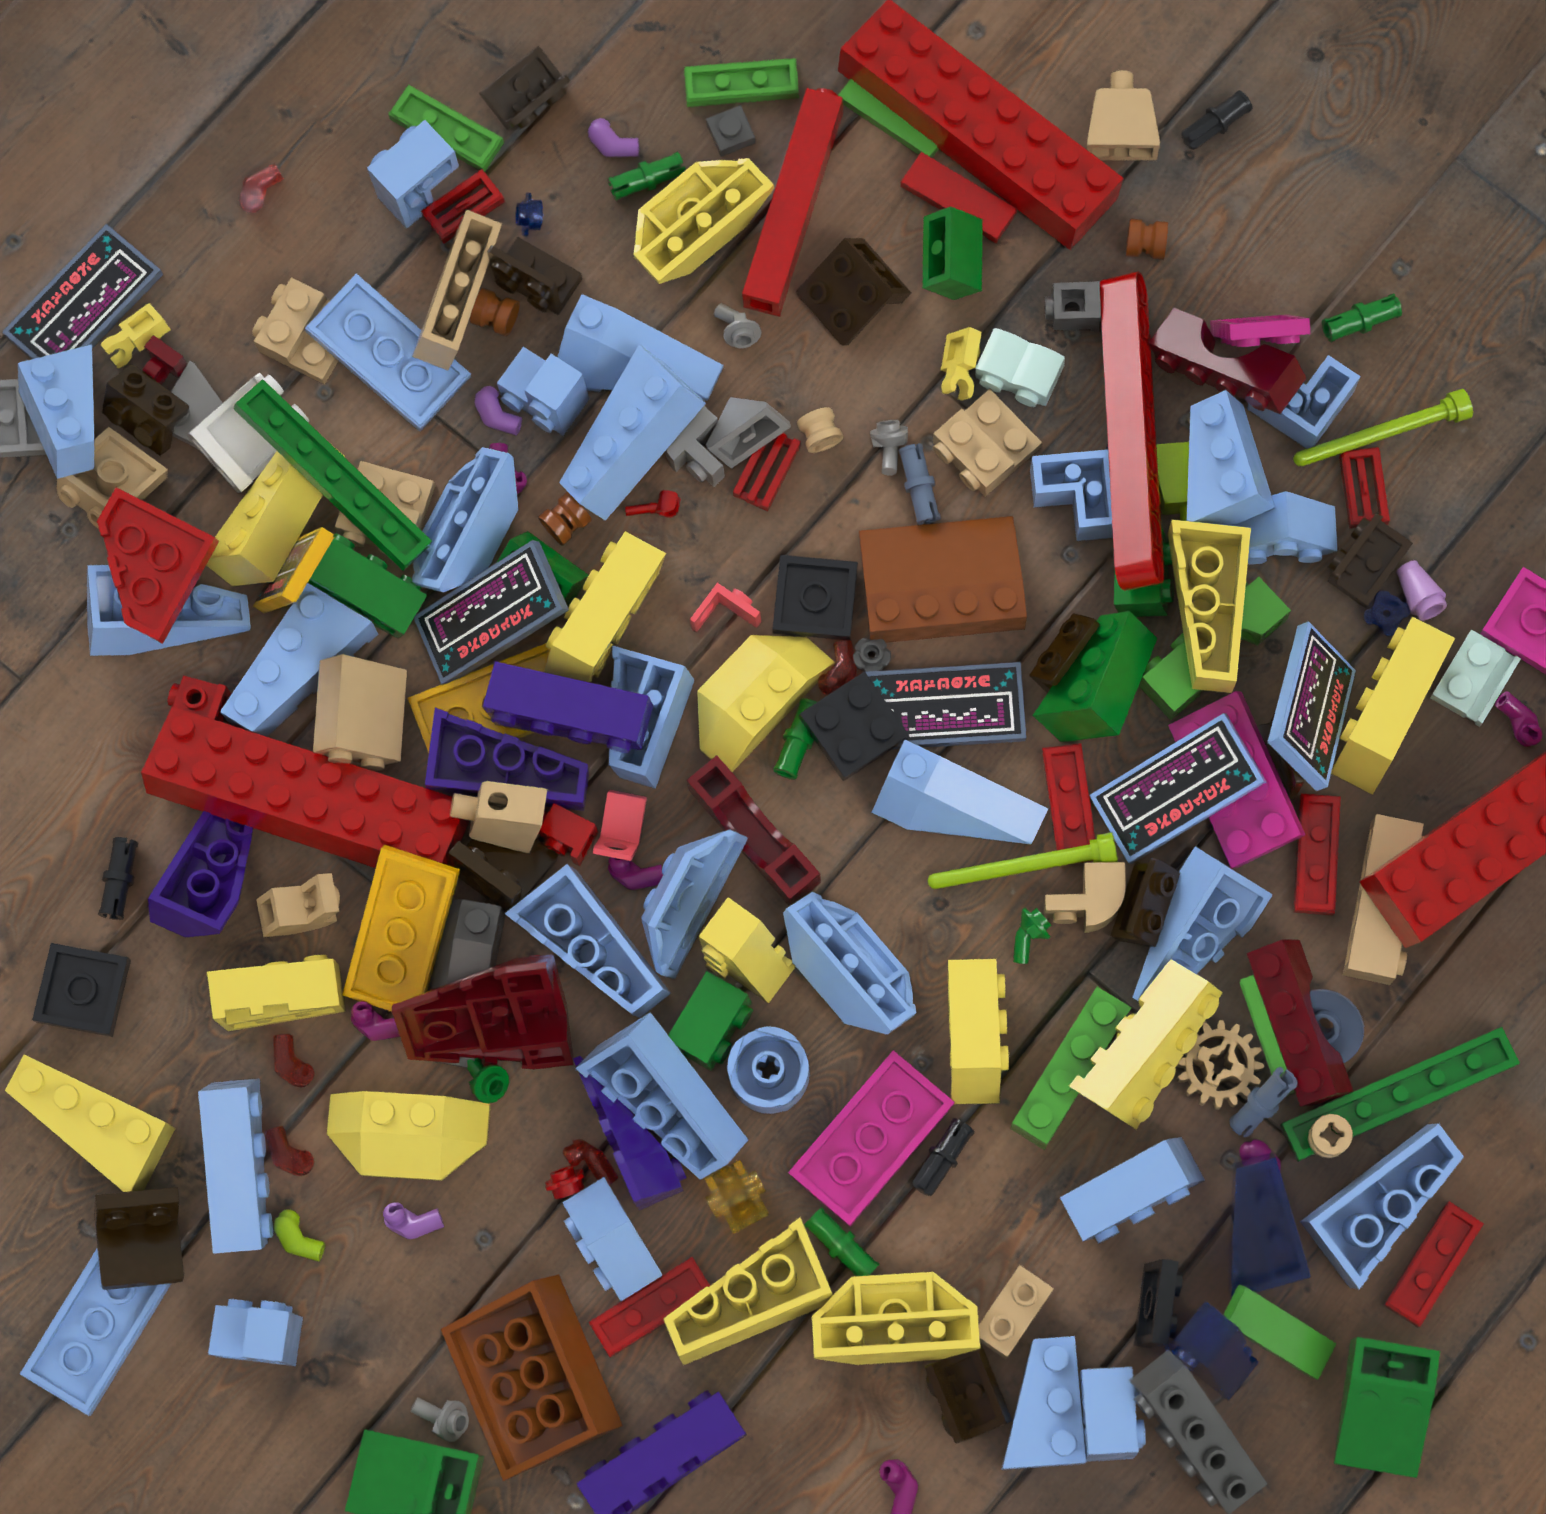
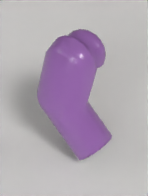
M598 118L591 123L588 129L590 141L604 156L639 157V138H619L611 129L610 123L602 118Z
M485 386L477 392L475 407L482 422L487 427L518 435L522 425V417L502 411L498 399V390L492 386Z

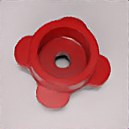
M566 1166L550 1173L551 1179L545 1182L546 1191L551 1190L554 1199L565 1198L580 1192L585 1188L582 1178H584L583 1169L574 1170L573 1166Z

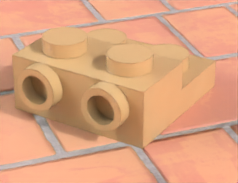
M291 277L287 285L280 284L275 289L271 299V303L275 306L268 318L261 316L257 320L252 335L256 337L254 343L260 353L324 385L338 360L307 334L305 327L330 302L326 299L325 294Z
M991 389L985 392L965 411L963 409L959 410L933 433V450L937 456L946 464L952 462L960 470L959 476L963 483L972 491L978 489L985 497L1042 448V442Z
M108 427L94 439V469L57 479V493L60 500L66 506L74 508L78 505L85 510L90 522L99 529L97 520L116 487L143 500L167 479L168 469Z
M360 461L358 470L421 530L435 489L434 481ZM339 512L335 525L339 535L350 540L356 547H363L364 543L376 546L342 512Z

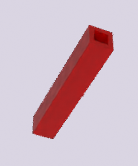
M806 88L742 292L744 308L778 317L781 315L843 116V97L838 96L829 89L819 88L813 90Z

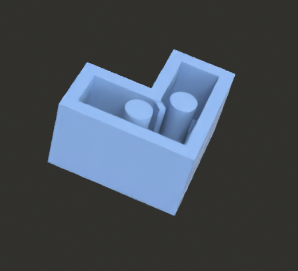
M424 120L417 127L411 126L404 131L399 142L389 150L379 152L372 159L367 170L378 199L407 229L422 217L421 210L434 202L431 190L456 170L459 164L455 151Z
M525 347L520 350L497 382L500 395L502 396L501 401L507 407L518 413L521 409L533 416L532 421L542 430L548 433L555 430L562 436L589 401L584 376L581 372L553 354H550L545 361Z
M1328 355L1309 382L1301 385L1281 414L1266 408L1264 411H1260L1248 404L1247 409L1307 449L1315 446L1354 393L1361 376Z
M1108 450L1032 456L1030 475L1034 507L1072 504L1076 541L1113 538Z
M1287 491L1272 495L1275 508L1234 525L1251 528L1248 564L1264 563L1267 561L1266 557L1273 555H1291L1298 557L1299 562L1314 563L1321 561L1323 555L1338 551L1335 506Z
M604 1177L562 1202L570 1216L564 1220V1223L587 1263L589 1264L595 1260L599 1265L593 1271L605 1291L613 1288L622 1301L663 1276Z
M228 1299V1306H215L208 1355L296 1366L303 1317L292 1313V1306H286L285 1303L261 1301V1307L255 1308L252 1307L253 1302Z
M1132 1367L1084 1369L1080 1372L1086 1462L1134 1459L1139 1449L1145 1445L1144 1420H1136L1135 1401L1133 1400L1138 1393L1129 1381L1133 1378Z

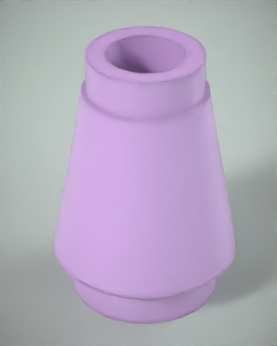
M1416 560L1409 561L1398 568L1396 573L1412 615H1417L1420 621H1425L1437 616L1447 607V603L1444 600L1446 597L1445 592L1419 566Z

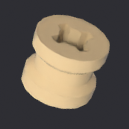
M832 408L816 409L805 414L797 421L799 431L806 435L805 445L808 452H821L842 441L843 434L841 429L835 427L833 422L835 415Z
M1328 1114L1322 1116L1312 1124L1308 1131L1310 1148L1322 1158L1338 1157L1348 1149L1352 1142L1353 1133L1351 1126L1346 1119L1339 1115Z

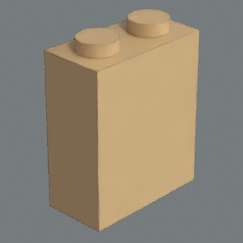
M344 654L320 660L313 753L327 755L328 761L333 763L358 762L361 763L362 768L371 771L384 770V766L387 764L400 762L407 670Z

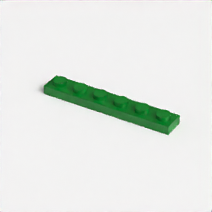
M263 379L235 403L234 410L402 571L430 546L432 540Z
M1500 1027L1283 1122L1280 1127L1296 1161L1299 1162L1315 1155L1308 1143V1131L1312 1124L1324 1115L1334 1114L1346 1119L1351 1126L1352 1138L1509 1070L1519 1065L1520 1062L1503 1027Z

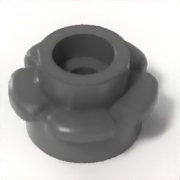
M868 638L860 639L854 646L855 653L852 656L854 665L865 672L882 671L891 660V652L886 648V642L883 639L871 641ZM874 652L875 657L869 658L868 653Z

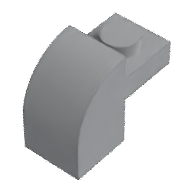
M705 406L667 448L665 453L670 466L675 472L687 462L686 468L699 482H703L706 479L715 487L725 477L724 467L703 446L708 442L718 422V418Z

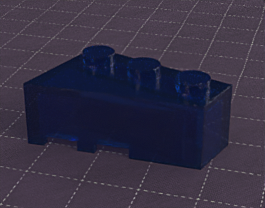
M1273 1152L1233 1163L1228 1281L1230 1298L1232 1299L1238 1285L1245 1286L1257 1293L1311 1278L1278 1162Z
M1207 1301L1203 1302L1190 1314L1176 1332L1174 1338L1164 1347V1349L1170 1350L1182 1361L1190 1372H1194L1228 1401L1259 1363L1255 1357L1251 1356L1253 1353L1251 1348L1247 1345L1244 1347L1247 1341L1239 1327Z

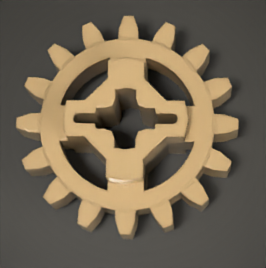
M1224 1020L1218 1021L1215 1030H1211L1207 1022L1203 1023L1201 1026L1202 1034H1197L1195 1045L1189 1052L1184 1053L1185 1058H1181L1176 1067L1184 1068V1072L1177 1077V1081H1188L1190 1086L1185 1093L1187 1096H1191L1195 1092L1200 1094L1198 1105L1203 1106L1208 1099L1213 1100L1215 1110L1221 1108L1223 1100H1227L1232 1108L1236 1107L1238 1104V1094L1247 1100L1250 1093L1247 1085L1258 1087L1261 1080L1253 1074L1264 1069L1263 1063L1254 1060L1262 1052L1261 1047L1250 1048L1248 1044L1252 1040L1253 1035L1250 1033L1243 1038L1239 1036L1240 1025L1235 1024L1228 1031L1225 1030ZM1223 1039L1219 1046L1210 1049L1205 1046L1200 1047L1206 1041ZM1236 1046L1244 1056L1246 1068L1245 1065L1238 1062L1234 1052ZM1226 1050L1224 1066L1228 1069H1223L1212 1080L1214 1063L1211 1061H1215ZM1192 1062L1200 1067L1204 1077L1203 1083L1197 1079ZM1227 1081L1239 1083V1085L1230 1090L1216 1091L1221 1083Z

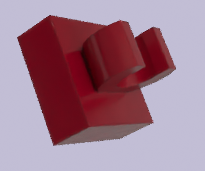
M153 335L144 346L151 359L146 363L142 371L161 385L167 379L169 373L179 379L187 366L186 360L181 354Z

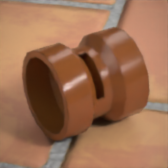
M1130 218L1126 256L1138 257L1142 252H1145L1152 259L1164 260L1168 222L1156 221L1145 226L1142 219Z
M482 288L474 303L470 315V323L479 327L492 325L495 333L506 337L510 334L516 323L520 302L510 297L501 300L494 291Z
M569 492L564 493L558 499V504L553 509H546L538 516L543 527L562 546L572 538V532L577 528H584L592 521L586 509Z

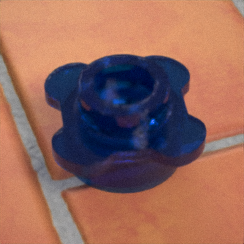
M526 193L524 201L517 203L515 210L516 225L522 226V235L524 237L528 236L529 230H541L543 222L542 201L532 200L531 193Z
M1380 591L1375 595L1374 605L1371 609H1367L1364 612L1363 618L1368 625L1374 624L1381 628L1384 635L1393 636L1402 619L1409 616L1410 609L1408 604L1402 602L1398 597L1391 595L1388 591ZM1385 610L1390 612L1391 615L1389 617L1384 616L1383 612Z

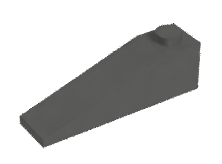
M452 899L427 992L496 966L506 918L501 906L464 899ZM460 1057L459 1063H435L467 1068V1060L475 1061V1058Z

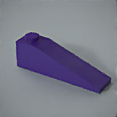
M203 811L148 897L150 922L183 937L220 934L239 903L254 828Z
M581 1056L573 1058L576 1067L584 1060ZM579 1072L590 1101L599 1116L598 1119L603 1132L614 1151L613 1155L639 1211L683 1192L680 1181L687 1177L680 1161L675 1157L669 1158L664 1147L646 1128H641L633 1120L635 1115L618 1099L612 1102L601 1091L604 1089V1086L594 1077L589 1075L585 1078Z

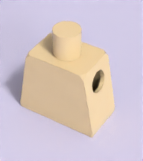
M1115 71L1111 74V88L1096 90L1086 149L1100 160H1157L1160 138L1151 92L1146 88H1133V73L1129 71Z
M485 781L482 782L476 797L454 793L450 817L470 820L469 837L472 839L530 853L542 826L547 789Z

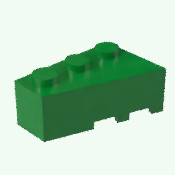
M335 533L334 539L308 583L372 621L375 627L399 639L405 634L427 595L420 591L421 586L414 584L411 577L403 574L400 578L387 571L388 564L371 554L364 557L353 550L355 547L354 543Z
M1130 611L1100 615L1097 620L1100 625L1061 681L1056 686L1051 687L1032 715L1060 742L1117 736L1120 734L1157 641V637Z

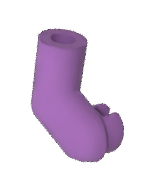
M393 1202L388 1204L383 1211L384 1223L389 1230L406 1239H415L445 1227L438 1208L418 1216L405 1209L402 1204Z

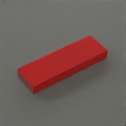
M923 152L919 154L901 180L902 188L939 210L954 207L983 219V236L994 243L999 241L1017 214V208Z
M1082 744L1042 748L1056 851L1089 845L1090 840L1095 839Z
M1303 793L1299 796L1298 819L1305 832V836L1297 839L1293 913L1332 916L1335 914L1341 796Z
M1448 1201L1383 1305L1414 1326L1421 1327L1484 1223Z
M691 1257L588 1323L611 1358L664 1325V1318L705 1287H710L693 1257Z

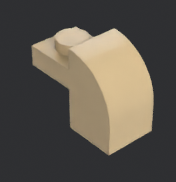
M1125 862L1084 863L1082 870L1083 894L1045 895L1044 917L1053 918V923L1057 924L1076 923L1077 917H1084V933L1094 932L1107 926L1118 914L1125 896Z
M332 873L317 874L301 886L271 888L257 898L263 937L302 933L323 928L337 922L336 913L339 912L340 895L338 888L334 886Z

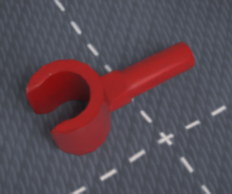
M662 490L659 493L658 503L651 502L648 504L625 506L626 516L657 513L660 516L672 518L679 511L681 499L674 491Z

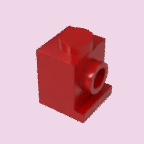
M183 675L180 684L174 683L172 685L167 703L169 706L224 723L225 718L220 711L232 693L226 685H216ZM194 693L202 695L199 703L190 704Z
M553 803L549 812L544 810L542 826L538 834L541 835L542 839L546 840L544 843L545 847L550 850L552 849L561 856H565L566 852L571 853L572 862L581 866L599 832L596 824Z

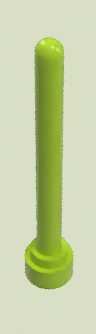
M1462 388L1447 393L1446 398L1441 399L1438 405L1295 453L1293 461L1297 466L1302 467L1442 419H1446V421L1453 420L1455 423L1473 417L1472 403L1467 392Z
M1113 832L1097 835V839L1090 840L1089 845L934 873L928 877L927 882L932 889H940L1093 860L1094 863L1118 862Z

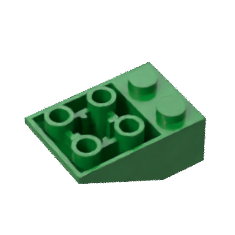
M1355 1337L1350 1340L1334 1464L1417 1478L1435 1394L1440 1351L1362 1337Z
M364 1429L345 1511L354 1514H471L484 1456Z

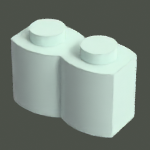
M994 328L975 368L976 378L980 380V385L988 390L991 389L997 393L1001 392V389L1010 391L1015 394L1017 401L1026 406L1036 407L1037 404L1046 406L1064 368L1065 357L1049 348L1029 343L1019 336Z

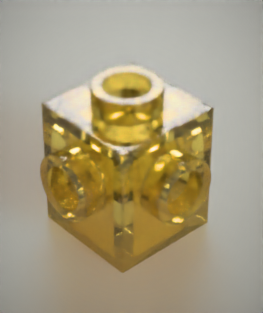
M741 1160L722 1167L716 1173L705 1178L711 1194L706 1196L705 1199L716 1219L722 1215L724 1216L733 1234L769 1215L760 1197L766 1190L755 1170L748 1174Z

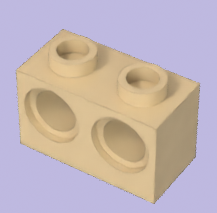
M1019 1265L980 1322V1342L1006 1360L1054 1288Z

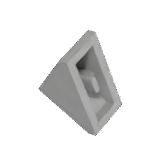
M730 397L706 444L707 449L732 469L785 432L791 425L785 417L767 402Z

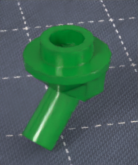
M1024 907L1021 914V923L1019 924L1020 928L1015 936L1013 962L1020 964L1029 963L1031 938L1049 939L1051 936L1046 930L1052 926L1037 908L1029 912Z
M475 1058V1061L467 1060V1070L473 1078L469 1081V1085L475 1097L481 1102L489 1104L502 1098L509 1085V1075L506 1070L499 1065L484 1067L481 1060Z

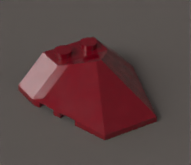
M553 954L511 959L392 1005V1014L409 1060L459 1063L460 1057L484 1059V1066L497 1065L498 1060L522 1062V1069H543L574 1065L567 1002Z

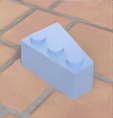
M92 344L19 362V394L57 479L93 470Z
M1225 390L1191 405L1187 521L1234 526L1275 508L1243 404Z
M613 646L614 675L611 687L648 695L653 708L642 750L630 749L629 753H622L609 749V766L619 778L656 789L695 680L683 665Z
M1179 1137L1165 1139L1061 1196L1060 1199L1081 1239L1086 1241L1095 1238L1099 1244L1120 1233L1117 1228L1118 1225L1130 1219L1134 1225L1155 1214L1154 1206L1164 1201L1171 1205L1190 1195L1188 1189L1203 1182L1205 1179L1183 1138Z
M1075 1336L1033 1339L1001 1470L1086 1463Z

